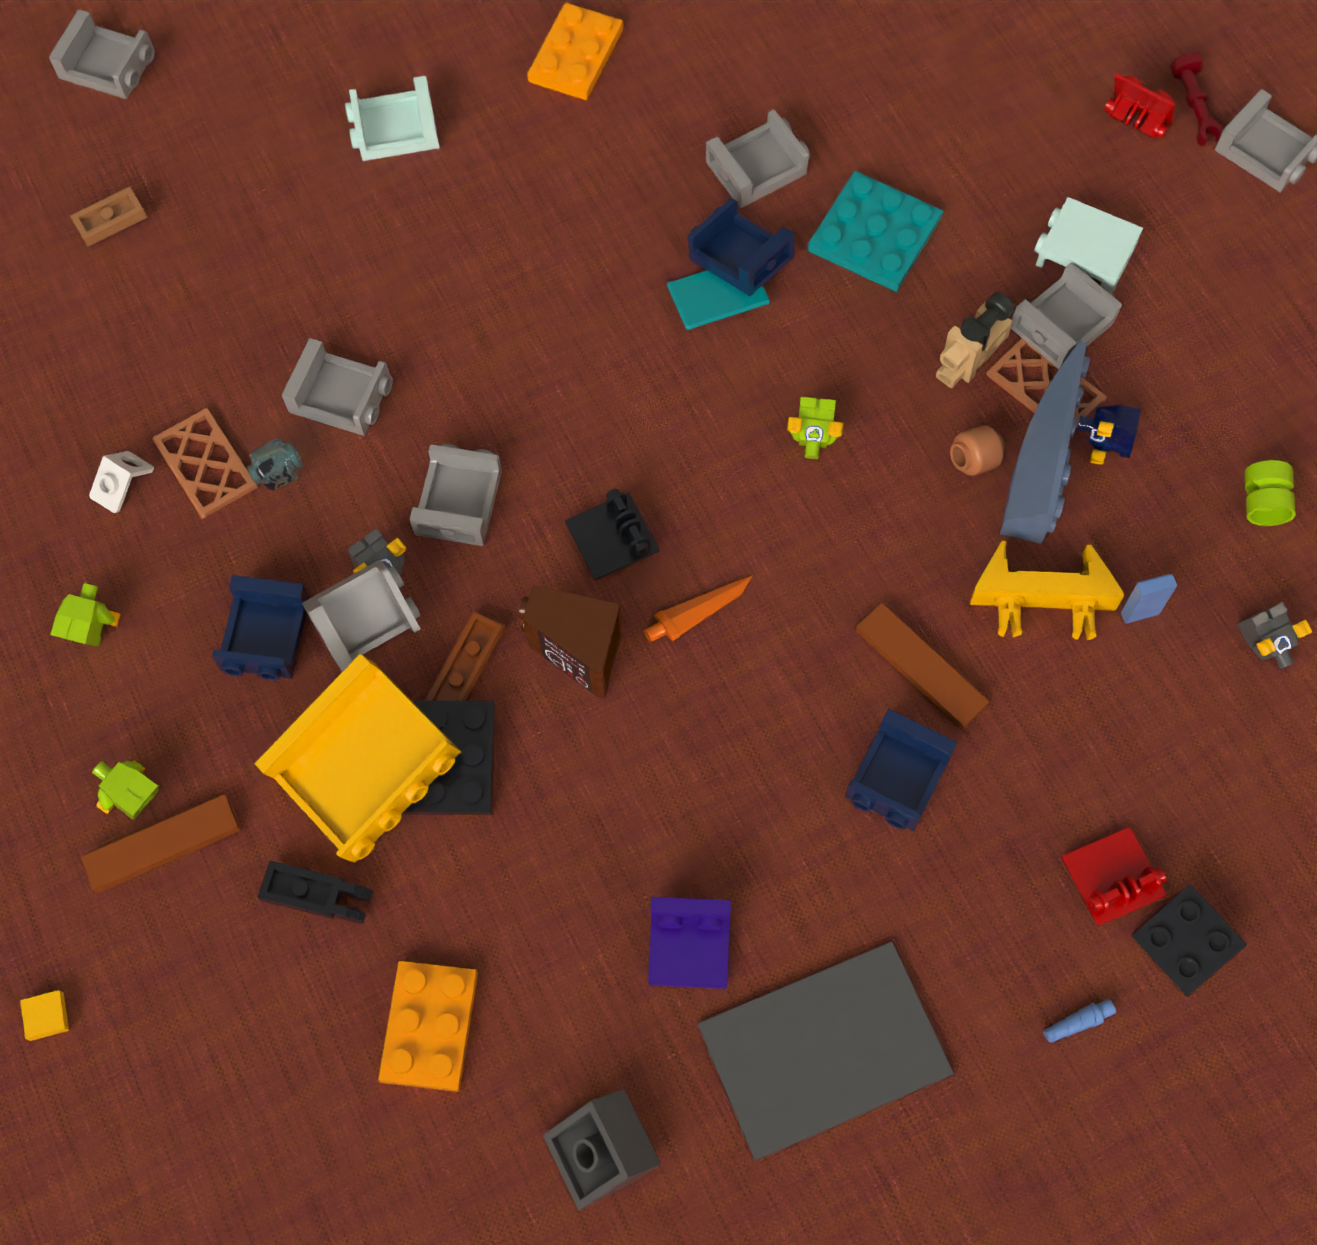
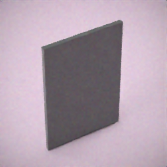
M889 942L697 1024L708 1049V1056L712 1058L740 1125V1132L743 1133L754 1161L954 1075L942 1049V1043L934 1032L907 974V969L904 968L893 942Z

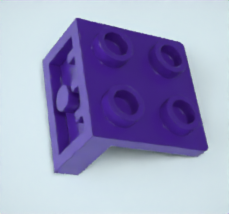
M651 897L649 985L725 989L727 987L731 900Z

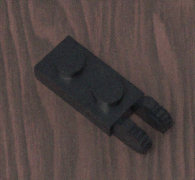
M269 861L257 898L263 902L334 919L335 916L345 921L362 924L366 914L358 909L347 908L338 904L342 894L358 900L369 901L372 898L373 891L369 888L347 883L343 878Z

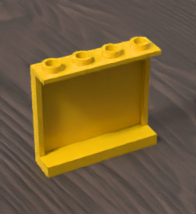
M360 653L254 764L263 774L274 778L339 849L336 852L339 857L355 863L357 860L363 859L370 854L375 846L374 842L384 832L393 829L400 822L401 814L412 803L418 802L426 795L429 789L428 786L438 775H443L452 768L455 758L461 751L373 661Z

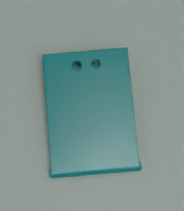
M708 270L667 283L669 292L687 330L770 304L763 285L752 296H748Z

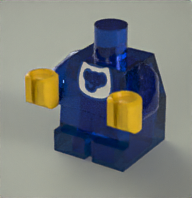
M1123 405L1103 406L1096 408L1094 418L1080 416L1077 430L1091 432L1089 443L1093 445L1094 449L1091 453L1090 463L1103 465L1106 451H1114L1120 453V457L1130 458L1141 409Z

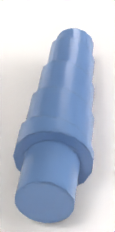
M1110 999L1098 1004L1091 1002L1090 1005L1079 1009L1078 1012L1043 1030V1034L1049 1043L1055 1042L1063 1037H1068L1102 1024L1104 1022L1103 1019L1116 1014V1009Z

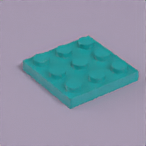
M854 171L808 243V251L892 291L898 292L941 221L943 210Z

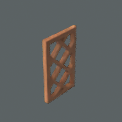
M1021 338L987 371L986 376L1035 413L1039 404L1027 396L1024 389H1044L1045 393L1052 382L1049 381L1048 366L1055 365ZM1028 345L1040 355V359H1021L1020 351ZM1003 367H1016L1017 382H1009L998 372ZM1022 367H1041L1043 381L1023 382ZM1083 377L1080 379L1079 386L1084 387L1095 398L1090 403H1080L1079 408L1075 407L1076 428L1107 399L1105 394Z
M208 408L201 410L152 438L202 519L258 488ZM205 419L212 428L210 436L193 433L195 425ZM173 437L182 438L177 454L169 453L163 443ZM190 440L207 443L202 458L185 455ZM214 445H221L225 448L229 455L227 463L210 460ZM182 462L199 465L195 481L185 479L180 471ZM207 467L224 470L219 486L202 483ZM231 472L241 473L246 481V484L237 489L227 487ZM199 490L217 493L214 502L203 507L197 498Z

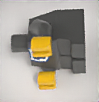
M374 529L363 537L362 541L359 540L347 549L351 562L356 567L353 570L354 573L378 560H381L388 569L394 566L399 575L403 573L402 567L405 563L404 552L406 551V546L398 537L388 544L382 534L377 529Z
M1283 602L1237 623L1243 638L1255 655L1262 661L1274 657L1280 669L1294 663L1288 650L1298 645L1297 641L1299 638L1312 633V629L1306 619L1295 624L1290 622L1286 614L1288 611Z

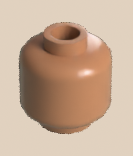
M987 425L962 431L954 438L950 449L951 460L958 470L969 476L988 472L1001 464L1005 450L1004 440L993 428Z

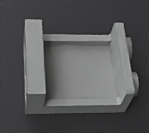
M78 9L49 56V59L59 79L127 99L133 88L138 86L140 76L147 64L152 62L155 49L147 31L140 29L134 38L95 26L89 12Z
M1261 89L1225 127L1215 151L1281 193L1290 182L1294 185L1298 182L1307 168L1305 165L1308 161L1312 164L1316 162L1317 134L1312 138L1268 110L1267 106L1272 95Z
M774 109L768 112L766 124L725 145L718 136L706 142V163L731 197L737 201L740 209L807 174L810 153L806 144L803 141H798L792 133L789 122L785 118H781Z
M1070 263L1065 267L1062 277L1033 302L1029 303L1025 299L1016 306L1011 319L1013 321L1011 329L1059 369L1079 341L1087 342V347L1114 324L1122 304L1113 294L1107 292L1093 281L1086 272Z
M309 338L282 393V398L289 413L365 436L369 426L374 425L377 421L379 404L383 396H387L390 393L393 378L390 376L386 362L379 361L375 368L326 353L321 341Z
M452 444L430 445L428 451L430 464L418 508L413 507L410 516L414 535L484 546L502 474L499 456L484 449L470 451L459 449Z
M381 560L372 563L302 603L342 672L360 653L362 655L407 629H411L414 633L421 629L416 621V618L421 616L411 597L404 599L399 590L400 587L404 586L400 575L394 566L388 569Z

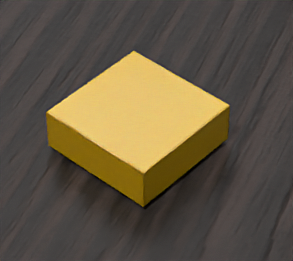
M61 990L20 1000L25 1039L32 1041L69 1031L64 992Z

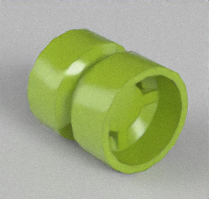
M1278 460L1260 461L1248 466L1244 471L1245 490L1248 494L1246 497L1247 520L1252 524L1260 526L1281 525L1293 520L1296 516L1294 493L1290 491L1294 488L1292 466L1287 462Z

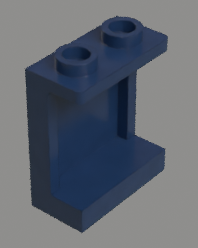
M730 198L722 206L717 207L712 215L699 226L694 227L687 237L691 261L748 296H752L794 257L793 232L782 227L774 235L742 217L738 213L737 201L733 198Z
M232 575L229 590L234 598L221 650H214L213 659L221 671L229 675L242 676L245 672L257 674L260 678L277 681L280 677L292 679L307 615L302 603L310 599L304 584Z
M888 709L881 722L880 729L854 779L848 785L845 797L851 799V804L864 812H871L873 810L885 816V821L895 828L901 830L908 828L914 831L953 754L957 742Z

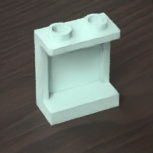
M426 76L413 78L415 91L358 99L356 89L349 90L351 102L345 103L349 123L354 122L355 128L349 129L353 149H360L363 161L439 148Z
M1067 197L1062 209L1056 207L1048 222V227L1051 228L1048 234L1042 233L1036 244L1034 252L1039 253L1036 266L1042 268L1046 259L1065 267L1073 263L1090 277L1101 281L1100 286L1112 294L1136 248L1143 228Z

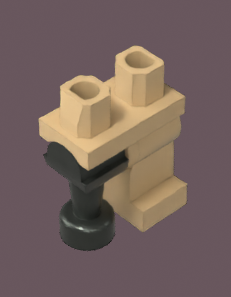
M994 292L977 310L975 318L966 317L962 321L961 330L954 326L948 332L945 349L940 356L942 366L937 370L936 374L938 380L950 388H953L961 378L969 383L975 377L976 370L1008 338L1013 322L1008 317L1014 312L1015 307L1006 295Z

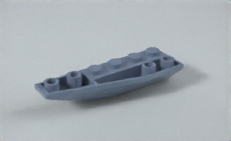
M1079 341L1059 368L1029 424L1012 473L1000 535L1042 544L1046 533L1054 532L1057 518L1061 516L1065 497L1061 495L1064 486L1068 483L1071 465L1068 464L1071 449L1068 447L1070 438L1072 439L1077 424V418L1074 417L1075 407L1079 408L1084 387L1079 386L1081 377L1085 378L1090 357L1085 356L1087 342Z

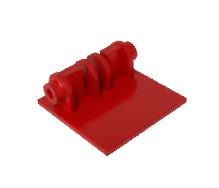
M1117 73L1115 74L1114 98L1116 100L1110 98L1104 107V110L1109 112L1108 116L1123 123L1133 107L1125 125L1129 126L1137 112L1141 111L1142 113L1134 129L1138 130L1146 116L1149 115L1140 132L1153 139L1156 137L1162 139L1168 130V127L1164 124L1173 125L1176 103L1172 101V97L1164 91L1155 90L1153 92L1143 87V83L1131 75L1123 77Z
M1131 827L1061 856L1097 927L1167 897L1161 883L1166 882L1163 870L1160 867L1152 868Z

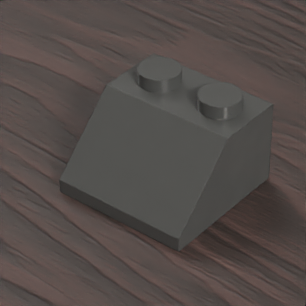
M624 1089L591 1100L543 1135L578 1211L637 1181L661 1165Z

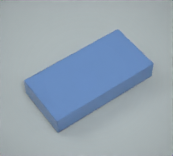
M1173 574L1151 578L1136 584L1121 611L1125 624L1160 615L1177 587Z

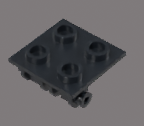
M613 489L606 494V503L565 520V524L594 580L660 552L629 492L625 494L620 492L619 489Z
M1191 884L1132 935L1137 943L1187 997L1247 946L1246 942Z

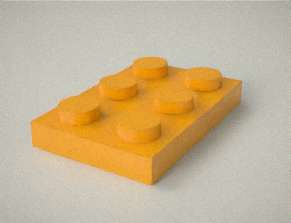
M565 2L527 73L528 82L588 100L624 29L623 20Z
M405 961L398 962L378 1078L380 1083L460 1092L478 976L477 970Z

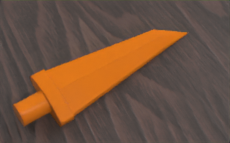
M752 576L735 581L664 611L654 614L657 623L644 629L646 638L650 643L664 635H667L671 641L680 638L682 634L741 596Z

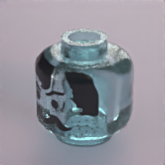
M276 438L252 450V464L247 466V469L256 485L262 483L268 490L274 491L297 480L300 476L299 469L303 467V463L292 442L285 443L282 439Z

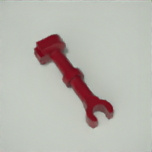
M1195 52L1176 58L1170 64V69L1174 78L1182 79L1188 94L1186 102L1190 108H1193L1198 121L1197 143L1200 146H1205L1208 140L1207 134H1212L1215 137L1216 143H1218L1224 128L1211 118L1205 103L1207 101L1206 93L1198 85L1195 76L1197 73H1201V69L1204 66L1200 52Z

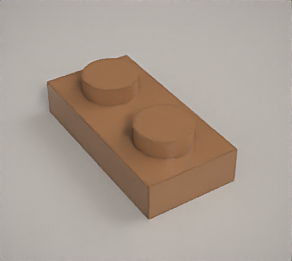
M127 187L70 215L87 247L148 218L131 187Z

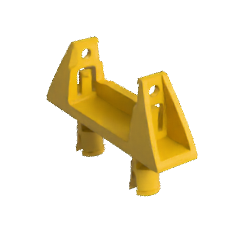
M1001 541L975 586L970 605L998 606V634L1002 637L1006 633L1008 620L1010 621L1013 637L1022 634L1021 607L1072 609V638L1078 640L1084 625L1086 639L1092 640L1096 637L1094 610L1116 611L1124 597V593L1092 545H1086L1082 553V575L1080 573L1009 572L1006 558V541Z

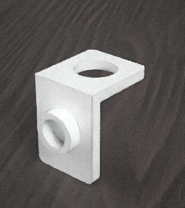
M129 451L105 455L101 460L89 496L111 512H120L132 477L152 473L154 467ZM123 461L132 462L136 464L138 467L130 466L124 463Z

